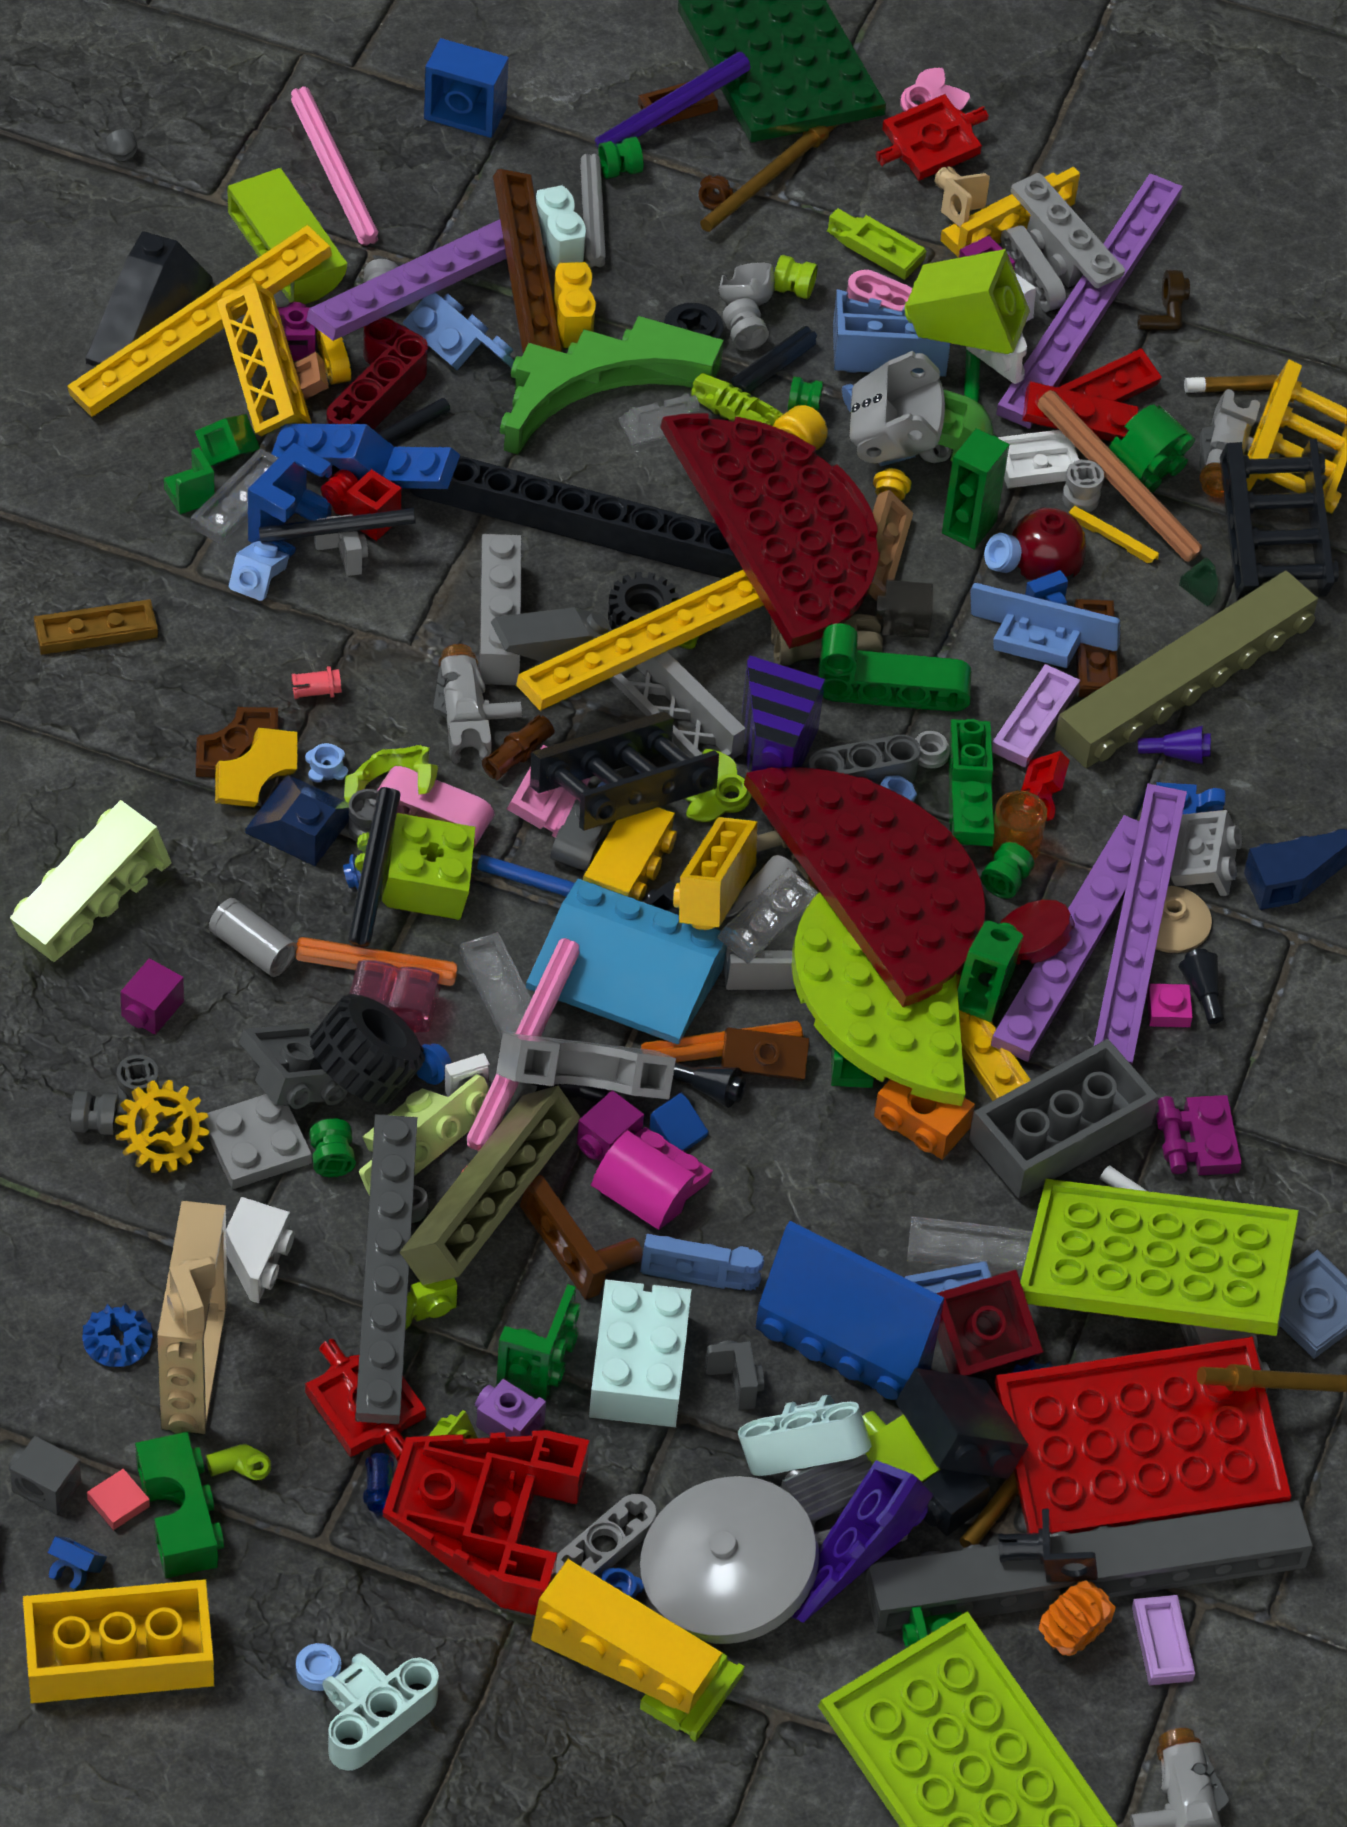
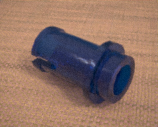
M377 1453L373 1454L372 1458L367 1457L365 1461L367 1489L363 1492V1501L367 1504V1508L370 1511L383 1513L393 1481L394 1459L388 1454Z

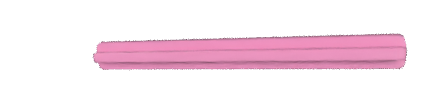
M304 86L300 89L295 88L291 92V102L359 243L363 246H367L370 243L375 244L378 241V230L310 90Z
M566 938L558 941L515 1034L541 1037L579 956L578 943ZM496 1074L467 1135V1146L469 1148L479 1151L497 1129L519 1082H514Z

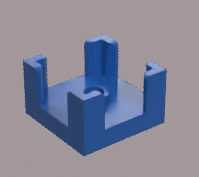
M293 443L248 488V541L251 543L261 541L259 527L284 524L294 513L309 521L330 517L331 504L325 498L306 488V472L308 470L317 476H326L328 478L332 474V463ZM284 540L269 542L276 545L278 551L289 554V558L296 551L295 546Z

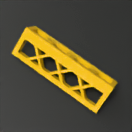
M1071 167L1058 175L1053 172L1044 177L1069 206L1075 204L1080 172L1076 168ZM1011 194L970 215L969 221L963 223L961 227L953 224L943 229L940 241L959 258L961 248L988 235L999 244L1001 243V233L1003 230L1020 225L1027 229L1031 215L1015 196Z
M254 282L218 300V308L255 434L263 436L285 424H312L273 293ZM246 301L248 310L241 324L234 321L231 308ZM248 332L255 334L258 341L252 356L244 354L242 349ZM258 365L266 368L267 377L261 390L253 387L251 380ZM269 398L276 402L279 414L263 421L261 412Z

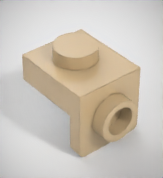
M211 1256L202 1259H188L178 1266L169 1268L170 1294L167 1295L168 1307L173 1320L182 1321L187 1336L204 1331V1305L198 1292L216 1286L215 1263Z

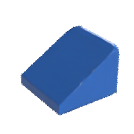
M679 1093L657 1108L650 1117L649 1129L660 1134L665 1140L684 1152L709 1134L693 1106L682 1093Z

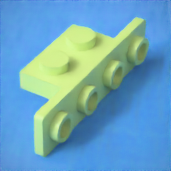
M476 1074L449 1097L422 1088L409 1095L406 1101L390 1114L394 1116L418 1117L414 1176L470 1131L489 1091L483 1076ZM374 1128L363 1136L369 1151H373ZM372 1160L359 1170V1175L369 1197Z

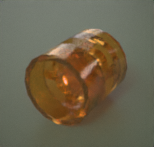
M1017 790L1008 792L1000 797L996 804L993 818L994 840L993 846L989 847L994 855L1003 843H1016L1028 850L1035 860L1041 851L1043 832L1047 820V808L1037 795L1028 791Z

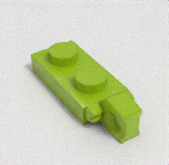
M837 208L829 216L827 232L836 237L844 246L904 280L925 260L926 250L924 247L868 215L864 218H854Z

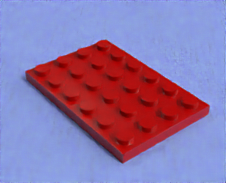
M1253 1337L996 1375L995 1383L999 1401L1029 1444L1014 1469L1027 1533H1039V1528H1043L1042 1509L1048 1508L1052 1534L1057 1532L1074 1534L1091 1531L1100 1526L1121 1527L1148 1520L1161 1521L1188 1515H1201L1289 1502L1291 1492L1266 1389L1251 1387L1248 1391H1230L1226 1386L1201 1385L1197 1380V1372L1200 1367L1227 1368L1230 1364L1249 1365L1252 1370H1261Z

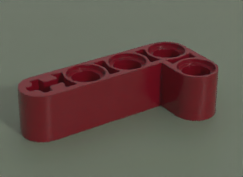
M386 317L365 325L363 357L370 366L330 404L327 409V424H367L374 430L426 377L428 353L426 339Z

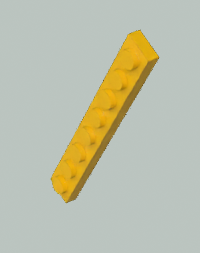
M306 225L67 385L70 396L91 417L95 416L224 329L217 304L218 300L254 282L274 295L331 257L330 245L311 227ZM246 301L231 308L234 321L247 313Z
M741 570L518 674L516 686L541 711L751 612L764 604L744 570Z

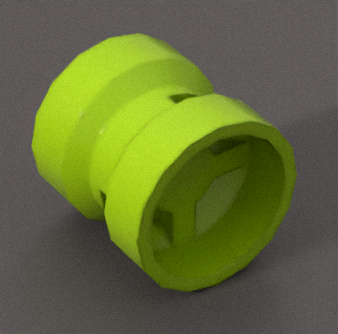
M781 255L774 272V290L782 293L792 291L796 297L808 300L816 282L818 264L807 261L800 264L795 262L793 257Z

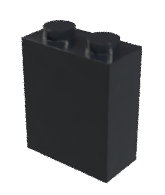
M915 1368L896 1400L897 1405L938 1469L1009 1479L1029 1446L987 1381L983 1378Z

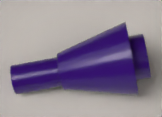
M1202 725L1165 735L1164 738H1138V754L1164 753L1165 756L1203 765V757H1211V733H1203Z

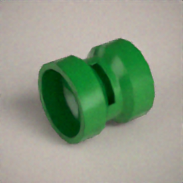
M636 137L623 139L618 144L612 141L599 143L598 156L600 157L601 171L605 179L618 177L621 172L636 174L643 171L642 149Z
M1006 842L999 846L994 854V861L986 865L980 878L982 884L990 893L999 898L1009 899L1016 895L1022 884L1021 879L1029 876L1035 862L1032 855L1023 846Z
M336 1118L325 1119L315 1123L309 1132L311 1146L315 1149L312 1157L315 1172L325 1177H339L351 1172L355 1168L356 1160L355 1152L349 1146L353 1138L350 1124Z

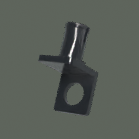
M1049 1508L1042 1509L1043 1528H1039V1533L998 1534L1000 1562L1040 1559V1563L1044 1564L1046 1582L1090 1581L1098 1579L1096 1554L1094 1552L1052 1554V1529ZM1079 1563L1086 1566L1084 1569L1077 1571L1062 1568L1064 1565Z

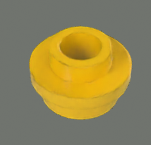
M894 468L878 472L873 480L877 496L890 490L900 501L910 491L912 484L904 472Z

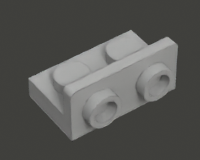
M1227 810L1182 815L1170 875L1175 886L1214 883L1220 896L1229 895L1231 880H1235L1237 875L1235 857L1237 849H1240L1242 846V834L1240 827L1234 825Z

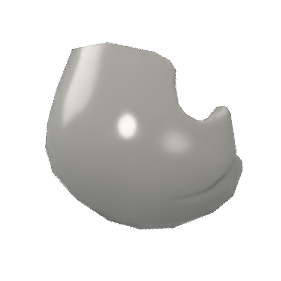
M766 262L739 265L735 268L733 278L730 281L727 280L725 275H722L719 285L720 297L727 304L743 298L754 300L757 306L768 302L775 289L773 265Z

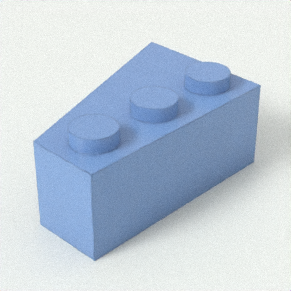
M837 289L833 320L834 370L850 373L873 372L886 362L913 351L915 354H925L939 368L940 376H946L950 343L918 337L913 324H910L906 319L905 306L902 312L881 307V300L870 298L869 303L849 299L847 298L848 292ZM915 368L912 370L914 373L924 372V370L920 368Z

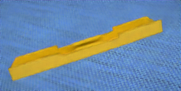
M1073 506L1068 512L1084 528L1093 533L1097 532L1124 547L1127 549V552L1142 561L1152 563L1154 559L1158 560V552L1086 511Z

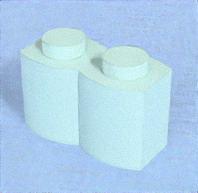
M564 186L537 190L536 206L543 245L546 246V258L549 265L555 271L559 263L584 262L586 227L582 218L574 212V199Z

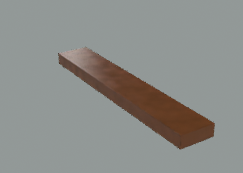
M498 169L493 175L522 351L524 353L528 343L562 352L531 174Z

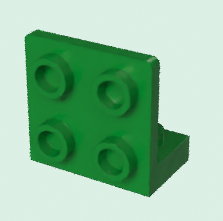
M567 1284L547 1338L538 1336L527 1329L517 1330L504 1326L499 1339L496 1386L502 1379H505L535 1399L540 1397L545 1401L551 1387L560 1386L566 1362L562 1361L565 1351L572 1353L579 1333V1327L575 1326L579 1318L581 1304L575 1302L576 1286Z

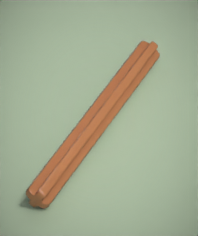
M1054 391L1046 392L1039 399L1038 408L1088 460L1097 463L1103 469L1104 477L1186 562L1195 559L1200 554L1202 545Z

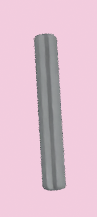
M586 153L581 157L580 164L583 222L586 227L585 262L589 267L597 266L600 268L605 264L606 257L601 162L597 154L589 155Z

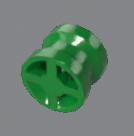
M793 376L787 411L795 406L806 405L819 412L824 381L815 380L813 383L804 382L801 377Z

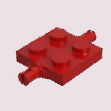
M943 94L883 120L882 130L893 145L877 151L876 159L880 162L881 166H884L900 158L907 163L920 181L936 174L943 167H952L981 154L982 144L974 135L972 126L988 121V113L981 106L965 114L954 107L946 94Z
M329 1339L328 1344L325 1341L319 1347V1351L324 1355L331 1367L323 1375L305 1383L306 1395L350 1458L374 1445L386 1443L399 1462L405 1442L401 1432L426 1418V1408L402 1376L399 1424L356 1422L359 1355L346 1357L335 1339Z

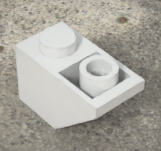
M241 1197L226 1228V1255L250 1301L259 1303L265 1288L270 1290L273 1288L279 1272L277 1262L281 1254L288 1255L293 1244L295 1232L290 1230V1212Z

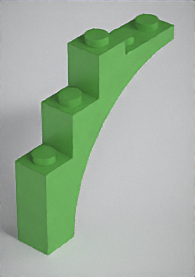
M638 316L632 330L626 329L622 340L584 329L578 342L570 344L567 354L528 343L522 357L516 356L511 370V377L516 379L515 395L513 398V410L511 413L506 412L500 426V434L505 435L504 451L518 455L531 434L550 416L570 403L591 394L622 386L644 384L680 385L693 388L694 380L702 373L716 378L721 367L724 340Z

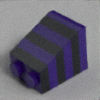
M751 655L749 656L742 704V723L746 728L744 740L748 772L767 768L802 767L819 729L825 679Z

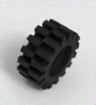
M635 572L634 579H631L629 574L623 576L622 583L617 580L609 594L608 619L611 630L649 614L639 613L629 608L633 605L648 604L659 609L679 600L678 592L675 593L676 587L672 583L667 585V579L663 576L658 581L655 580V573L648 572V578H642V572Z

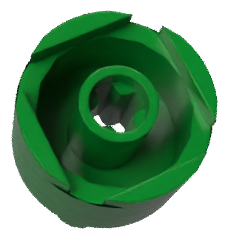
M1152 404L1142 409L1128 421L1124 427L1129 431L1122 441L1116 436L1109 446V449L1153 493L1160 486L1162 477L1168 473L1171 476H1176L1184 469L1188 463V459L1184 455L1193 446L1196 439L1160 405L1157 407L1155 404Z

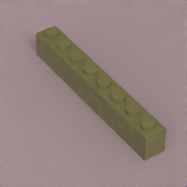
M1285 570L1059 714L1054 740L1086 769L1099 760L1101 762L1107 760L1116 749L1127 742H1135L1153 725L1157 723L1163 724L1175 711L1184 705L1190 706L1194 704L1203 693L1212 687L1218 688L1222 686L1231 675L1240 669L1250 668L1260 656L1268 651L1278 650L1288 638L1296 633L1301 634L1307 631L1314 623V613L1318 598Z

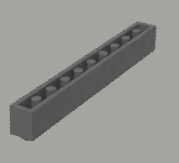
M1298 1500L1201 1515H1188L1161 1521L1148 1520L1121 1527L1100 1526L1091 1531L1074 1534L1069 1532L1052 1534V1554L1094 1552L1096 1554L1098 1579L1088 1582H1092L1096 1587L1101 1588L1109 1597L1306 1568L1313 1547ZM976 1544L967 1546L960 1551L946 1553L929 1551L921 1554L919 1557L899 1560L894 1557L883 1558L873 1563L867 1569L865 1590L876 1633L902 1629L903 1624H908L910 1611L913 1607H921L923 1617L954 1612L964 1614L968 1611L972 1618L1049 1607L1058 1599L1059 1595H1063L1071 1586H1075L1081 1581L1046 1582L1044 1564L1040 1563V1559L1000 1562L999 1545L985 1547ZM1079 1563L1064 1565L1062 1568L1077 1571L1084 1569L1086 1566Z

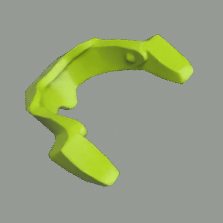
M416 745L399 749H382L373 754L353 774L345 777V802L349 803L353 794L365 789L369 782L379 775L389 772L394 766L406 767L418 773V795L429 793L435 784L438 771L437 765L429 764L430 747Z

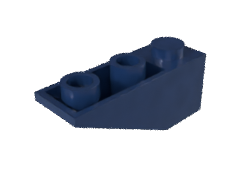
M1338 829L1331 833L1311 837L1301 836L1291 841L1275 844L1264 843L1250 848L1244 874L1259 909L1264 910L1298 903L1347 865V829Z

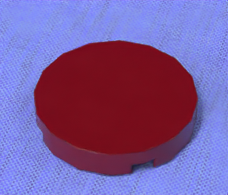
M1042 899L1029 902L1014 909L1000 922L1013 925L1024 936L1016 964H1021L1020 960L1028 959L1031 964L1038 963L1056 955L1068 944L1072 938L1070 931L1075 929V922L1067 906L1057 900Z

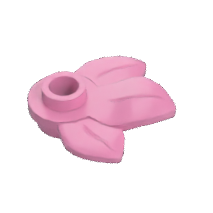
M931 68L921 72L917 77L916 83L904 90L900 99V105L904 112L918 106L913 101L925 103L946 94L954 107L962 111L970 99V94L961 89L945 85L943 68Z

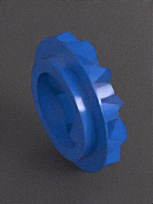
M107 1303L103 1311L98 1313L92 1312L87 1324L83 1325V1345L87 1354L102 1365L109 1367L128 1366L143 1358L152 1344L151 1323L145 1319L142 1310L137 1312L131 1310L126 1303L122 1307L112 1308ZM112 1325L118 1326L120 1331L124 1332L123 1345L121 1346L119 1340H116L114 1335H111Z

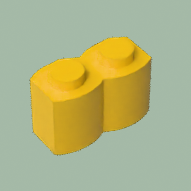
M586 262L559 263L556 267L554 308L557 316L560 343L563 348H569L572 342L577 343L584 329L594 332L596 305L594 296L591 293L592 272Z

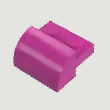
M644 1127L636 1134L627 1130L614 1142L602 1159L591 1186L659 1230L681 1214L688 1198L709 1183L713 1170L699 1162L694 1156L685 1153L665 1140L660 1134Z

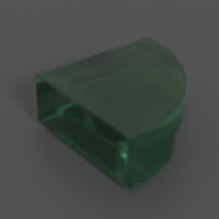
M1205 557L1181 576L1179 586L1207 607L1216 597L1218 578L1214 564Z

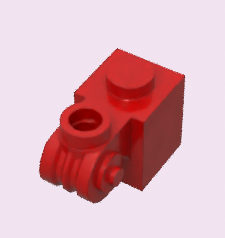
M341 469L334 477H331L329 481L321 486L323 498L331 504L333 511L338 515H362L401 510L402 488L372 469L359 481L353 473L346 469ZM391 527L360 531L377 541Z

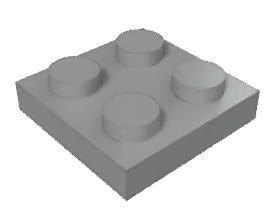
M267 1094L207 1113L208 1117L202 1121L203 1128L209 1130L207 1136L232 1190L312 1164V1153L289 1105L276 1106Z

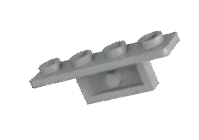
M1036 173L1012 185L1011 193L1031 215L1027 231L1067 288L1077 284L1082 274L1095 288H1100L1124 276L1125 268L1042 174Z

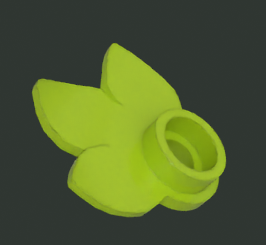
M705 749L704 752H703V754L708 753V752H711V751H714V750H712V749ZM716 751L719 753L717 789L685 798L687 802H690L686 817L691 820L711 822L725 812L736 813L742 811L751 801L752 795L744 786L745 779L737 775L735 761L722 752ZM728 792H736L739 795L733 799L725 797Z

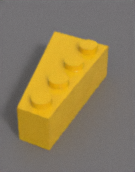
M567 1559L538 1601L531 1641L660 1700L668 1707L677 1708L689 1714L717 1674L722 1652Z

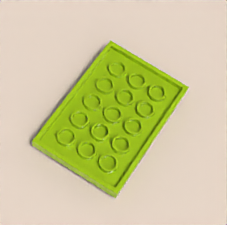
M1045 1179L1020 1282L1027 1304L1277 1336L1299 1210Z
M968 1611L823 1698L818 1704V1708L899 1827H1118Z

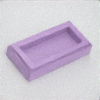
M1178 1595L1134 1599L1132 1610L1149 1685L1193 1681L1195 1671Z

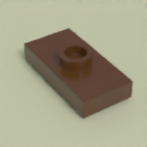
M727 1027L725 1029L721 1067H739L742 1073L803 1081L806 1074L809 1038Z

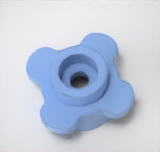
M324 743L309 750L305 755V760L310 764L311 768L308 773L309 779L317 783L334 778L336 780L345 779L348 775V769L343 765L345 757L343 749L333 744Z

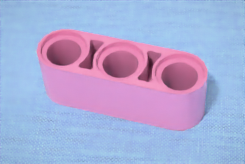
M402 766L391 768L377 790L379 791L381 787H389L400 791L401 796L397 813L476 827L474 847L494 817L493 808L484 799L438 780H435V784L429 793L418 795V773Z

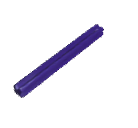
M737 52L596 137L597 149L599 143L612 141L618 144L623 139L642 136L751 69L749 59L743 52Z

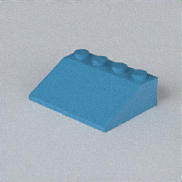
M577 879L559 909L526 982V989L535 992L559 940L566 938L570 941H575L579 944L580 953L558 1000L679 1045L723 970L730 934L715 928L700 930L692 927L691 924L679 923V915L596 884Z

